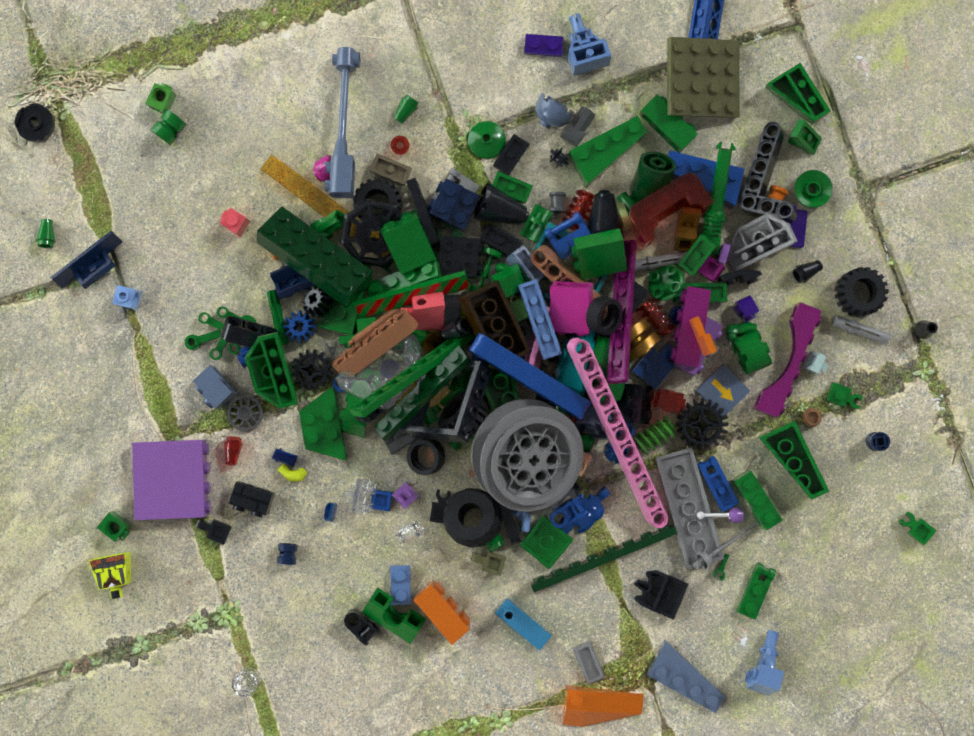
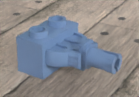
M576 13V18L574 14L571 15L569 20L574 33L570 34L571 45L568 52V62L573 76L609 66L611 53L606 39L600 40L592 33L591 28L587 32L579 13Z
M767 631L765 644L762 648H759L761 656L757 666L746 673L745 682H747V689L766 695L780 691L784 671L775 669L776 657L779 654L776 650L778 632Z

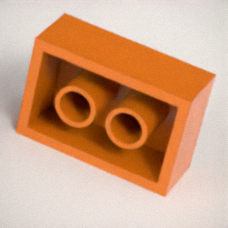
M432 580L415 595L413 600L450 644L453 645L470 630L471 619L464 611L460 612L457 609L458 604L451 596L449 598L446 596L445 588L439 581L435 583Z

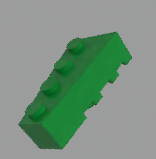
M794 420L758 436L811 500L830 492Z

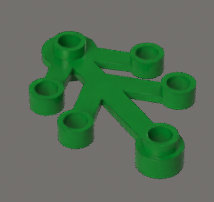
M224 306L219 307L216 311L217 315L221 318L234 316L257 323L254 317L250 315L240 317L230 312ZM221 309L226 310V314L224 316L220 315ZM206 312L200 313L198 316L199 322L209 324L219 330L200 336L189 335L185 339V346L190 350H197L202 343L220 338L224 323L212 318ZM203 315L208 316V319L205 322L202 321ZM220 338L216 348L210 351L211 359L220 360L222 358V352L228 341ZM190 339L195 340V344L193 346L189 344ZM231 343L228 346V351L231 354H238L241 345ZM233 345L237 346L236 352H232L231 347ZM215 351L219 352V356L217 358L213 357V353Z

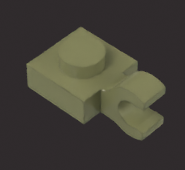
M490 551L487 552L486 556L473 552L471 561L483 564V571L501 576L506 556Z

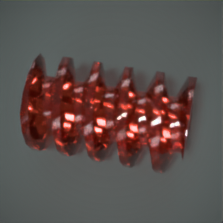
M576 190L578 197L572 198L574 203L569 204L571 210H567L565 213L568 217H563L562 221L570 219L576 212H579L583 219L589 220L586 213H591L589 206L593 205L592 200L595 195L585 190ZM575 224L569 228L576 231L579 229V225Z
M648 299L636 309V313L643 311L640 318L647 317V322L649 324L652 323L650 330L657 329L656 333L658 336L662 335L661 338H663L677 326V323L670 325L673 318H665L668 312H660L663 306H655L658 300L651 301Z

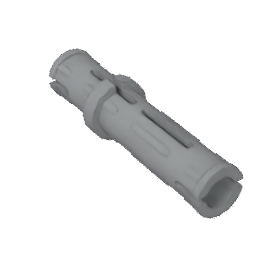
M687 252L656 257L646 256V258L636 260L635 271L647 269L652 271L653 268L665 267L671 264L677 265Z
M837 314L832 319L831 326L846 330L849 334L855 333L885 345L890 340V333L858 323L856 319L850 320ZM845 323H846V324H849V325H852V326H855V327H858V329H855V328H852V327H850V326H847V325H845ZM864 330L875 333L877 336L866 333Z

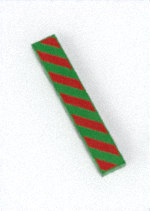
M464 270L356 300L353 302L359 319L411 305L412 297L437 292H443V296L470 289V284Z

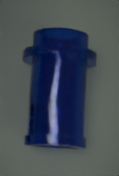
M276 448L272 459L276 463L279 461L294 467L298 455L283 451L282 448Z

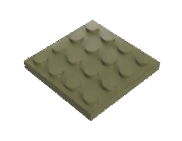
M686 37L667 38V116L740 117L739 40Z

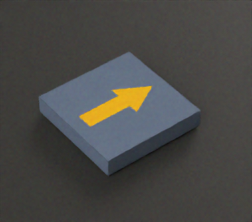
M724 364L695 390L706 402L708 399L712 400L710 406L717 402L719 405L716 410L724 409L720 415H727L750 392Z

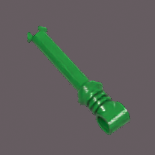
M721 141L716 145V148L719 150L710 207L702 216L704 223H706L703 225L704 233L702 234L718 245L712 252L715 255H719L721 230L723 229L721 225L727 220L723 212V204L732 150H736L733 143H731L730 149L721 148Z

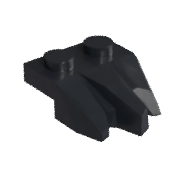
M657 570L646 571L648 582L637 580L634 583L642 591V595H637L634 600L651 611L675 620L689 583Z

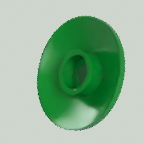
M480 122L469 132V148L479 158H494L505 147L506 138L504 131L494 122ZM486 135L490 137V140L487 142L483 140V137Z
M819 170L805 171L797 178L794 185V193L797 200L809 208H817L826 204L831 198L833 191L830 178ZM809 187L814 188V193L809 192Z

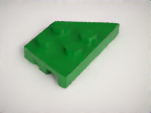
M330 387L299 411L305 449L341 460H347L335 389Z

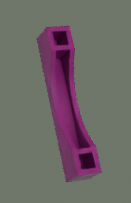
M801 302L795 304L789 319L792 333V351L789 362L779 378L769 387L759 392L753 407L754 410L773 418H778L779 415L784 413L786 407L784 402L786 397L789 398L792 393L793 387L791 385L793 380H796L799 376L800 369L798 368L800 363H803L806 359V348L808 344L812 343L815 336L812 334L814 328L818 327L821 322V310Z

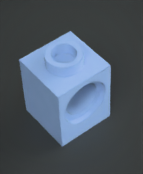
M117 285L112 304L137 310L142 292Z

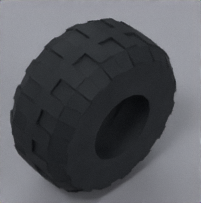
M466 488L465 490H460L449 499L445 506L443 517L445 529L454 541L469 548L485 546L493 541L501 530L503 521L501 508L498 502L482 489ZM474 508L481 509L483 515L480 523L475 527H465L464 516L466 513Z

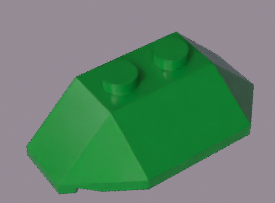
M278 332L258 336L245 356L255 393L279 409L298 404L294 379L283 342Z
M597 335L594 355L607 381L610 338ZM597 378L593 380L592 387L597 385ZM625 383L608 384L615 401H620ZM585 389L583 397L591 402L588 393ZM605 396L601 397L600 404L604 403Z

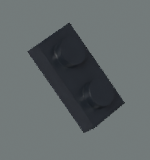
M513 134L494 162L493 167L510 176L530 144Z
M490 223L480 237L482 243L502 252L506 256L512 254L522 245L521 240Z

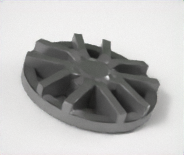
M238 396L230 402L227 409V418L235 429L250 431L261 423L263 408L261 403L252 396ZM244 398H247V406L243 405ZM238 400H240V407L234 405ZM253 400L256 404L250 406V401ZM258 406L260 411L253 412L252 409ZM231 408H237V413L230 412ZM231 414L237 415L234 421L231 419ZM260 414L259 419L257 420L253 415ZM251 418H252L255 422H257V423H256L255 425H253V426H252L251 423L249 422V420H250ZM240 419L242 420V422L238 427L236 425V422ZM245 422L249 428H242Z

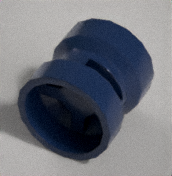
M872 432L867 435L865 442L866 446L872 451H884L890 445V438L884 432Z
M278 543L280 553L276 563L295 565V552L298 545Z

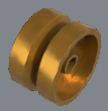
M645 318L631 327L629 363L637 358H641L661 339L655 331L650 332L645 337L642 335L650 328V324Z

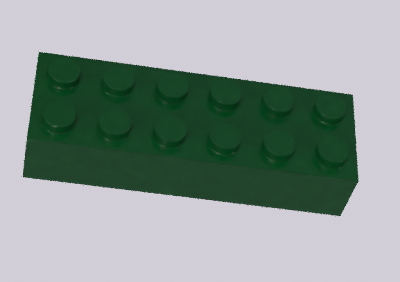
M282 206L257 230V243L346 308L372 282L373 271Z

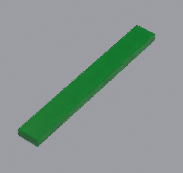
M470 329V332L464 337L446 340L350 409L352 415L363 418L439 365L458 346L462 348L474 340L475 336Z

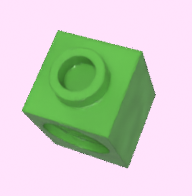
M154 83L145 104L150 109L163 114L166 109H171L176 94L172 91L171 86L164 83L161 85ZM161 94L166 95L163 101H158V97Z

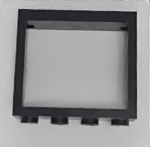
M471 361L460 371L472 372L454 429L423 426L430 400L401 430L412 438L468 443L491 369L481 361ZM430 370V371L427 372L425 375H423L422 377H420V378L418 379V381H417L416 386H417L432 370Z

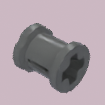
M550 192L551 208L549 211L557 214L566 213L564 208L566 193Z

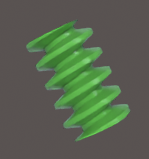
M665 415L663 416L664 422L658 419L657 426L653 423L650 424L651 431L648 428H644V434L641 432L637 433L638 439L632 436L638 447L646 455H649L648 448L655 451L654 444L661 447V440L668 443V435L673 439L675 438L674 432L676 430Z

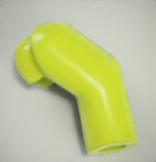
M285 464L277 470L290 482H301L307 476V471L304 468L291 471Z

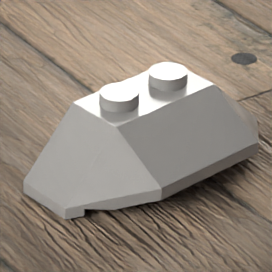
M766 213L736 229L727 259L732 270L738 271L797 242V239L788 222L771 213Z

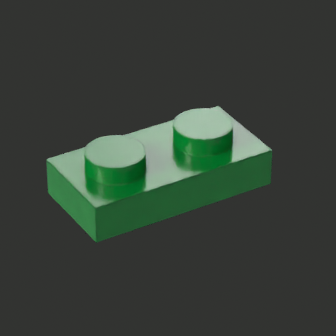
M499 171L492 184L523 204H526L533 185Z
M701 234L678 265L690 275L695 276L718 245L704 234Z

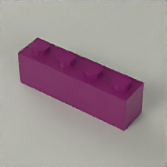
M688 286L685 288V291L682 290L680 302H683L682 310H678L677 321H680L679 328L675 329L674 332L676 346L672 348L670 357L675 365L692 368L699 367L701 349L689 320L699 316L705 329L711 290Z

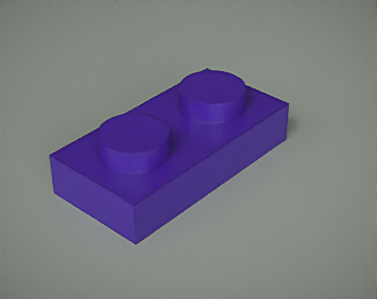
M526 34L524 54L562 57L563 36Z

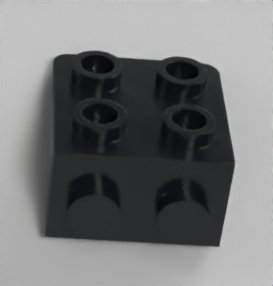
M442 236L439 256L441 274L450 275L465 270L469 279H476L477 275L481 274V263H478V256H482L483 244H479L480 239Z
M625 383L621 400L616 402L625 422L649 425L652 418L651 401L654 398L653 387Z

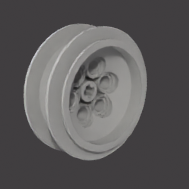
M518 399L501 405L482 422L472 443L471 463L475 477L480 485L498 503L516 511H537L553 505L572 488L581 471L583 444L580 433L574 423L553 406L540 400ZM526 438V441L521 444V441ZM544 438L543 443L539 445L540 440ZM515 455L514 459L509 461L511 456Z

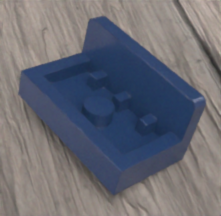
M288 265L270 273L280 300L314 285Z

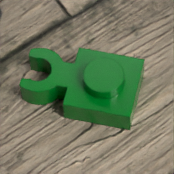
M832 382L825 400L841 407H845L846 403H848L851 408L859 409L860 406L854 404V399L861 400L863 397L859 394L850 395L852 389Z
M906 512L905 515L909 517V522L906 523L901 519L899 520L900 525L909 527L908 534L924 546L936 530L922 518L915 521L914 515L911 512Z

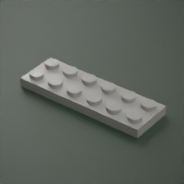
M690 447L654 457L672 522L678 533L676 536L687 570L695 568L693 563L697 561L696 553L704 551L710 554L721 547L713 518L704 517L699 519L697 517V513L700 511L704 513H711L694 451ZM722 551L712 557V563L724 559Z

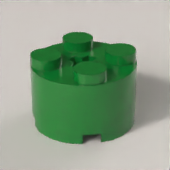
M757 329L731 341L734 353L738 355V362L743 371L748 375L773 364L771 357L767 354L770 352L769 346L766 342L762 343L761 335Z

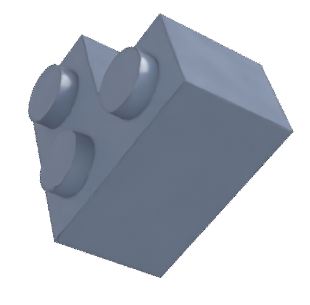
M209 365L193 380L196 384L195 389L205 398L203 401L209 408L224 409L239 395L235 388L212 365Z

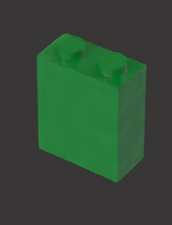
M408 213L402 216L401 220L396 222L390 221L380 229L401 275L436 260L416 213Z
M619 228L573 238L574 246L571 247L573 258L577 259V261L573 262L576 273L580 274L581 280L627 271L624 241Z

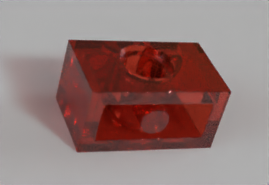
M659 388L656 390L652 408L673 414L680 413V410H683L685 407L686 399H683L684 394Z

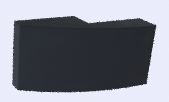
M738 270L720 275L718 280L720 283L726 282L727 285L737 282L738 277L741 284L746 282L747 285L757 282V277L761 276L762 273L757 270Z

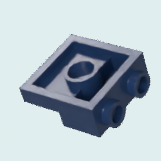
M446 178L444 182L440 181L436 192L439 193L436 200L432 198L428 209L431 210L430 215L465 231L481 196Z

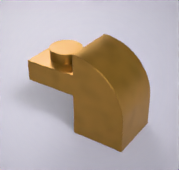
M682 207L676 224L674 250L688 252L697 240V227L701 217V209Z

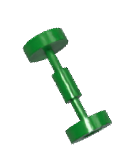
M484 247L483 253L488 254L489 258L483 266L479 286L471 285L470 291L483 286L484 280L488 278L491 269L490 263L492 258H501L502 252Z

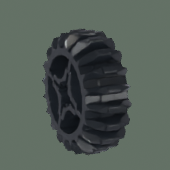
M700 398V404H697L696 399H693L694 406L691 407L687 402L686 407L688 410L681 408L680 411L684 415H677V418L682 420V422H676V426H682V428L677 430V433H684L680 439L685 440L688 438L686 445L689 446L693 442V449L697 448V444H700V450H704V444H707L708 449H711V442L718 446L719 444L716 439L724 440L720 433L727 434L728 432L722 428L729 426L728 422H722V420L728 418L727 415H720L724 409L716 410L719 405L717 402L710 406L712 403L711 399H708L707 404H704V398ZM699 409V415L695 420L686 421L693 411ZM705 409L713 412L718 421L708 420L705 417ZM701 415H703L704 422L708 423L707 426L704 425L703 433H701L700 426L696 425L697 422L700 423ZM686 427L697 429L699 431V439L690 435ZM718 427L711 437L705 439L708 429Z

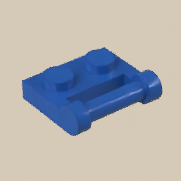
M579 212L573 214V217L552 229L548 228L545 230L547 238L562 260L572 255L573 238L591 234ZM575 224L579 225L580 228L560 240L556 238L555 235Z

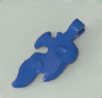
M603 486L595 496L589 494L587 499L584 498L583 493L579 494V501L583 508L587 509L588 513L561 529L567 534L575 526L578 527V533L587 531L595 521L601 519L604 515V508L600 502L611 494L610 491Z

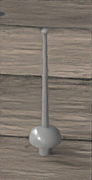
M756 522L710 554L704 551L696 553L697 561L693 563L695 569L698 570L701 567L706 570L710 569L713 556L756 525H759V523Z

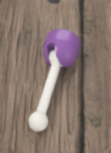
M734 507L727 513H704L700 511L697 513V517L699 519L704 517H728L731 522L741 523L744 514L741 507Z

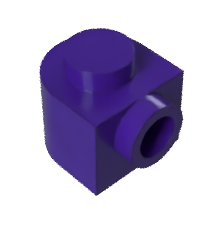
M750 295L735 302L734 310L738 317L741 316L745 322L756 318L755 314L759 312V309Z

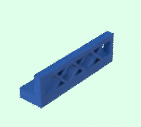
M724 0L694 1L688 38L718 39ZM714 1L716 4V11H714L713 8ZM711 20L713 22V29L710 27Z

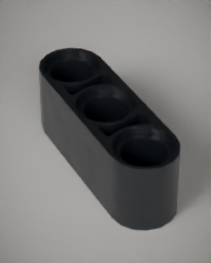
M228 316L220 336L225 341L251 348L258 336L278 332L280 336V333L269 326Z

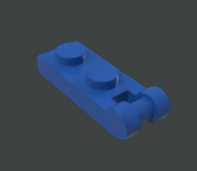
M714 455L705 462L697 463L698 469L721 512L739 504ZM713 467L715 472L709 474L707 469Z

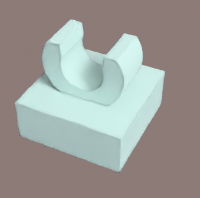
M810 351L802 369L818 374L821 370L826 372L829 365L824 363L825 355Z

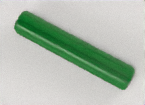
M276 290L267 291L274 328L279 331L283 345H287L289 341L288 336L285 335L286 329L283 328L285 323Z

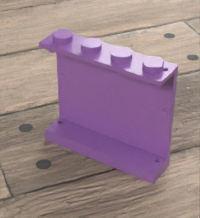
M206 439L132 443L135 520L209 516L211 502L208 501V493L211 491L210 482H207L210 464L207 462L209 444L206 443Z

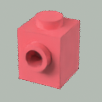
M229 208L228 211L225 210L220 218V224L241 237L250 223L246 217L232 208Z

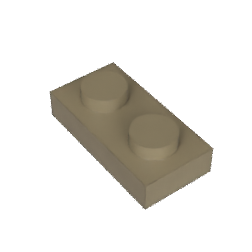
M377 153L369 171L405 186L412 167Z

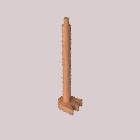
M400 308L385 313L353 336L348 344L352 345L360 341L399 312Z

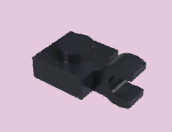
M203 519L198 520L196 528L208 532L206 538L223 545L226 543L232 528L231 525L213 519L212 524Z

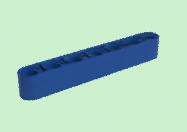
M481 333L477 335L469 349L475 356L579 420H583L592 404L586 398Z

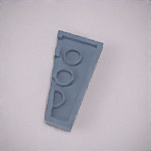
M666 640L664 641L647 675L716 713L725 696Z

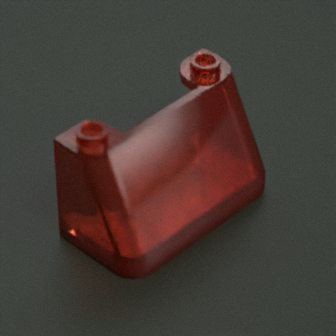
M684 174L631 207L629 217L636 242L641 250L653 243L655 239L654 229L661 220L682 207L701 209L702 214L714 203L696 174Z

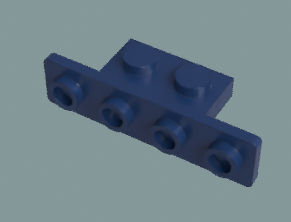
M113 231L108 232L51 276V279L61 288H64L77 278L80 285L86 289L116 266L108 253L120 245L122 240Z

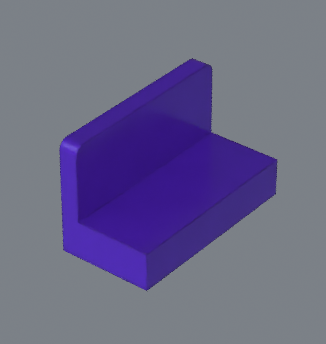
M793 205L797 212V218L793 223H790L797 242L789 247L803 248L808 211L796 209V206ZM785 210L784 216L789 215L791 210Z

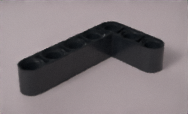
M769 122L763 129L739 204L744 212L750 216L761 217L766 213H771L790 224L797 218V212L793 205L786 201L765 197L784 140V132L777 122ZM778 130L777 134L770 136L771 132ZM772 148L771 152L764 154L766 149ZM761 166H766L765 170L758 172ZM755 184H760L759 188L752 190ZM754 201L753 206L746 208L749 202ZM772 205V209L770 211L764 212V209L767 206ZM785 210H791L789 215L782 216Z

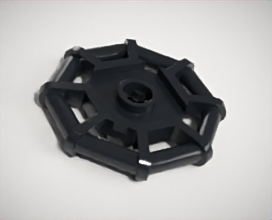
M370 198L366 199L364 203L354 210L345 213L342 235L339 242L343 244L351 256L361 263L384 268L386 264L394 259L391 253L382 258V253L389 248L380 229L383 228L384 224L390 222L389 219L392 215L397 221L401 220L403 215L395 203L389 204L372 201ZM372 208L384 210L387 213L385 216L373 214ZM368 210V216H366L360 221L355 219L357 216ZM353 223L357 226L355 236L349 237L351 224ZM373 230L380 231L379 238L370 237ZM352 242H357L361 247L360 253L356 251L351 244ZM369 252L378 255V259L365 257V254Z

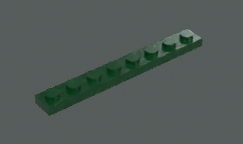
M666 524L663 528H658L659 531L654 533L648 531L641 534V538L633 540V538L625 540L620 547H608L604 549L605 553L591 554L586 557V561L581 563L579 560L568 564L569 567L564 570L560 567L552 570L549 576H537L533 578L534 582L530 583L533 592L678 534L676 528L673 525L669 526V524Z

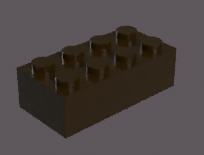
M498 280L490 282L457 299L475 338L481 333L519 357L531 352ZM488 364L490 369H496L492 365Z

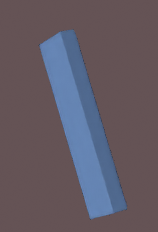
M537 279L518 285L543 360L561 355L562 352Z

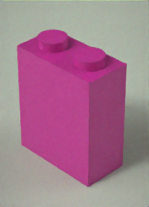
M555 281L550 286V319L557 334L576 333L577 336H586L591 332L587 326L586 313L593 301V283Z

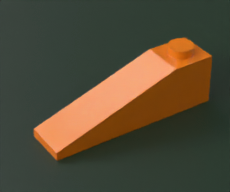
M567 685L563 725L583 727L642 714L644 694Z

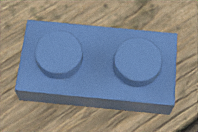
M410 565L390 566L391 596L394 597L391 601L392 605H411Z

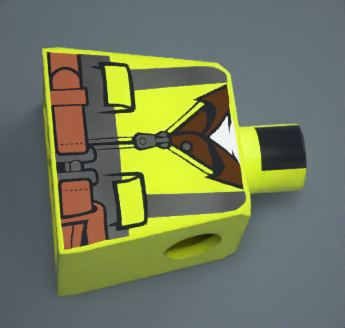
M131 552L89 560L98 589L109 588L111 599L123 597L121 586L131 583Z

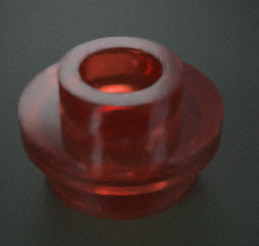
M396 136L392 139L391 149L395 154L403 155L409 150L410 144L406 137ZM403 143L404 146L403 148L399 149L397 148V144Z

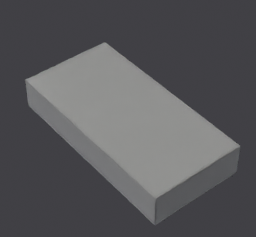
M590 641L572 648L587 685L605 678Z

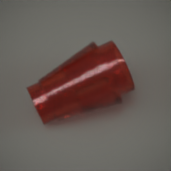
M235 436L226 437V441H224L225 464L237 465L243 446L242 438Z

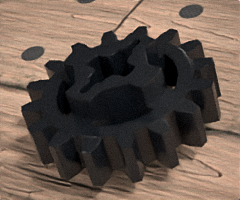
M314 349L313 353L310 350H306V355L299 353L300 359L294 358L297 364L291 366V368L295 369L292 376H297L294 382H301L300 388L307 386V390L311 391L312 387H314L316 391L319 390V385L326 387L325 381H331L328 376L334 374V372L330 371V368L333 366L328 364V361L331 359L330 357L324 358V352L318 354L317 349ZM307 358H310L308 363L302 365ZM319 360L323 363L324 368L319 364ZM313 367L320 372L312 373L305 368ZM301 372L306 376V379L303 378ZM323 375L321 380L315 383L317 377Z

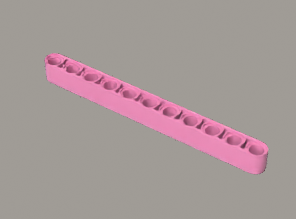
M572 338L567 344L568 352L639 507L648 523L656 528H663L668 522L667 513L593 350L587 341L580 338ZM581 343V350L576 352V346ZM589 361V368L585 370L584 364ZM597 378V385L592 387L593 380ZM605 396L604 403L600 404L601 397ZM613 413L612 420L608 421V416ZM621 430L620 436L616 438V433ZM628 447L629 450L627 454L624 455L623 452L625 448ZM636 464L635 470L631 472L632 466ZM644 481L643 486L639 488L640 482ZM651 497L650 503L646 504L647 500ZM659 514L657 520L654 521V517Z

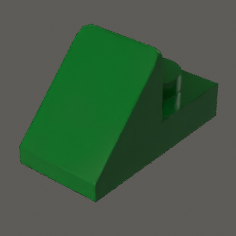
M799 119L788 143L814 155L822 137L805 120Z

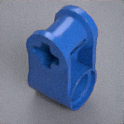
M576 496L574 499L569 498L550 512V520L555 527L563 528L588 513L587 509H584L580 503L579 496ZM556 514H563L564 518L562 521H554Z

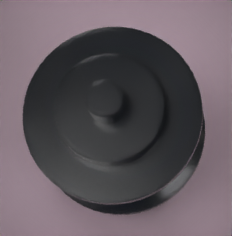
M563 148L556 149L555 151L553 149L550 150V153H552L550 163L555 161L557 163L556 168L569 165L567 163L569 153L564 155L562 153Z

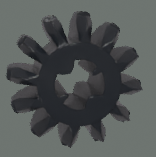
M316 285L313 286V289L308 288L307 294H303L305 296V300L302 301L304 304L303 309L312 317L323 318L324 314L329 315L330 309H334L332 307V304L335 302L334 298Z

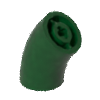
M651 151L641 155L630 185L629 194L643 209L657 207L664 199L676 168L674 160L660 152Z

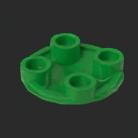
M673 264L661 267L649 275V291L657 300H671L677 297L683 289L684 275Z

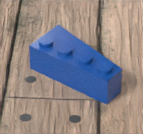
M669 151L667 156L671 157L676 164L672 179L693 188V190L705 194L711 199L717 162ZM732 165L729 167L724 205L731 210L736 206L745 169Z

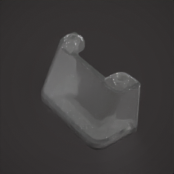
M409 335L361 370L356 377L350 371H343L336 377V380L342 390L363 400L420 360L424 355L416 336ZM411 385L378 408H391Z

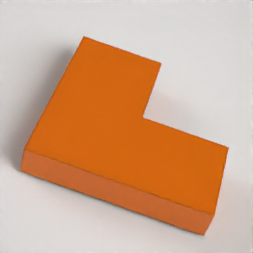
M697 316L690 319L689 322L703 357L717 352L712 336L709 333L706 334L700 317Z

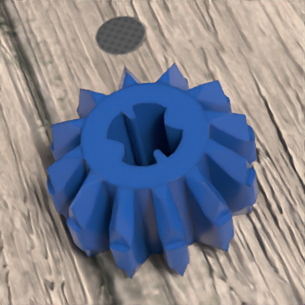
M300 310L298 311V316L292 312L291 316L293 319H285L289 322V325H283L284 329H290L285 335H292L290 340L293 342L297 338L298 343H302V337L308 342L309 337L307 335H315L310 331L317 328L316 325H310L315 319H308L309 314L307 312L304 316ZM298 323H304V326H302V331H296V328H298Z

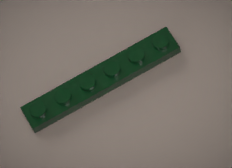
M460 346L455 348L374 426L383 440L387 442L472 361L463 348Z

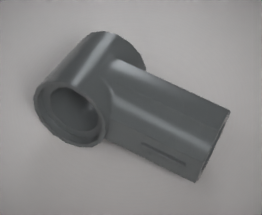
M582 106L573 121L565 128L561 138L577 147L585 136V131L593 121L595 114L587 107Z

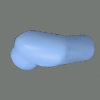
M511 510L512 515L521 521L520 531L530 532V513Z

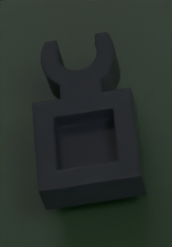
M440 489L437 490L436 497L438 502H432L431 522L443 523L444 509L447 505L446 501L451 496L449 490L446 497H441Z

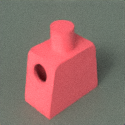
M443 292L412 297L411 307L400 308V310L406 309L418 322L416 330L432 331L437 329L441 331L443 329L445 312Z

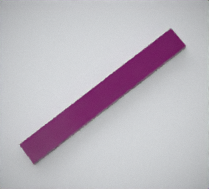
M635 239L624 241L627 271L614 274L613 299L617 300L622 307V320L617 330L610 335L607 370L608 384L628 382L637 250Z

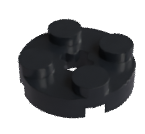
M32 103L29 104L30 106L22 107L15 117V127L19 135L29 142H46L55 128L54 115L40 104ZM37 118L39 125L33 128L31 121H35Z

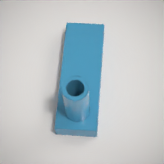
M508 598L495 612L498 617L539 651L552 636Z

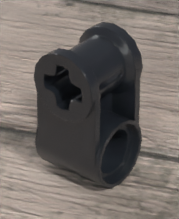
M352 609L347 612L344 618L346 628L361 643L367 646L369 644L368 641L376 633H380L379 628L360 611ZM355 615L359 621L356 624H352L349 622L348 617Z

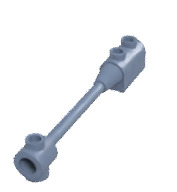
M340 47L337 49V54H332L333 66H336V69L342 72L338 139L331 162H326V173H330V180H325V192H329V196L333 198L354 199L355 160L353 155H348L346 123L349 73L354 72L355 68H360L361 59L360 52H356L351 47Z

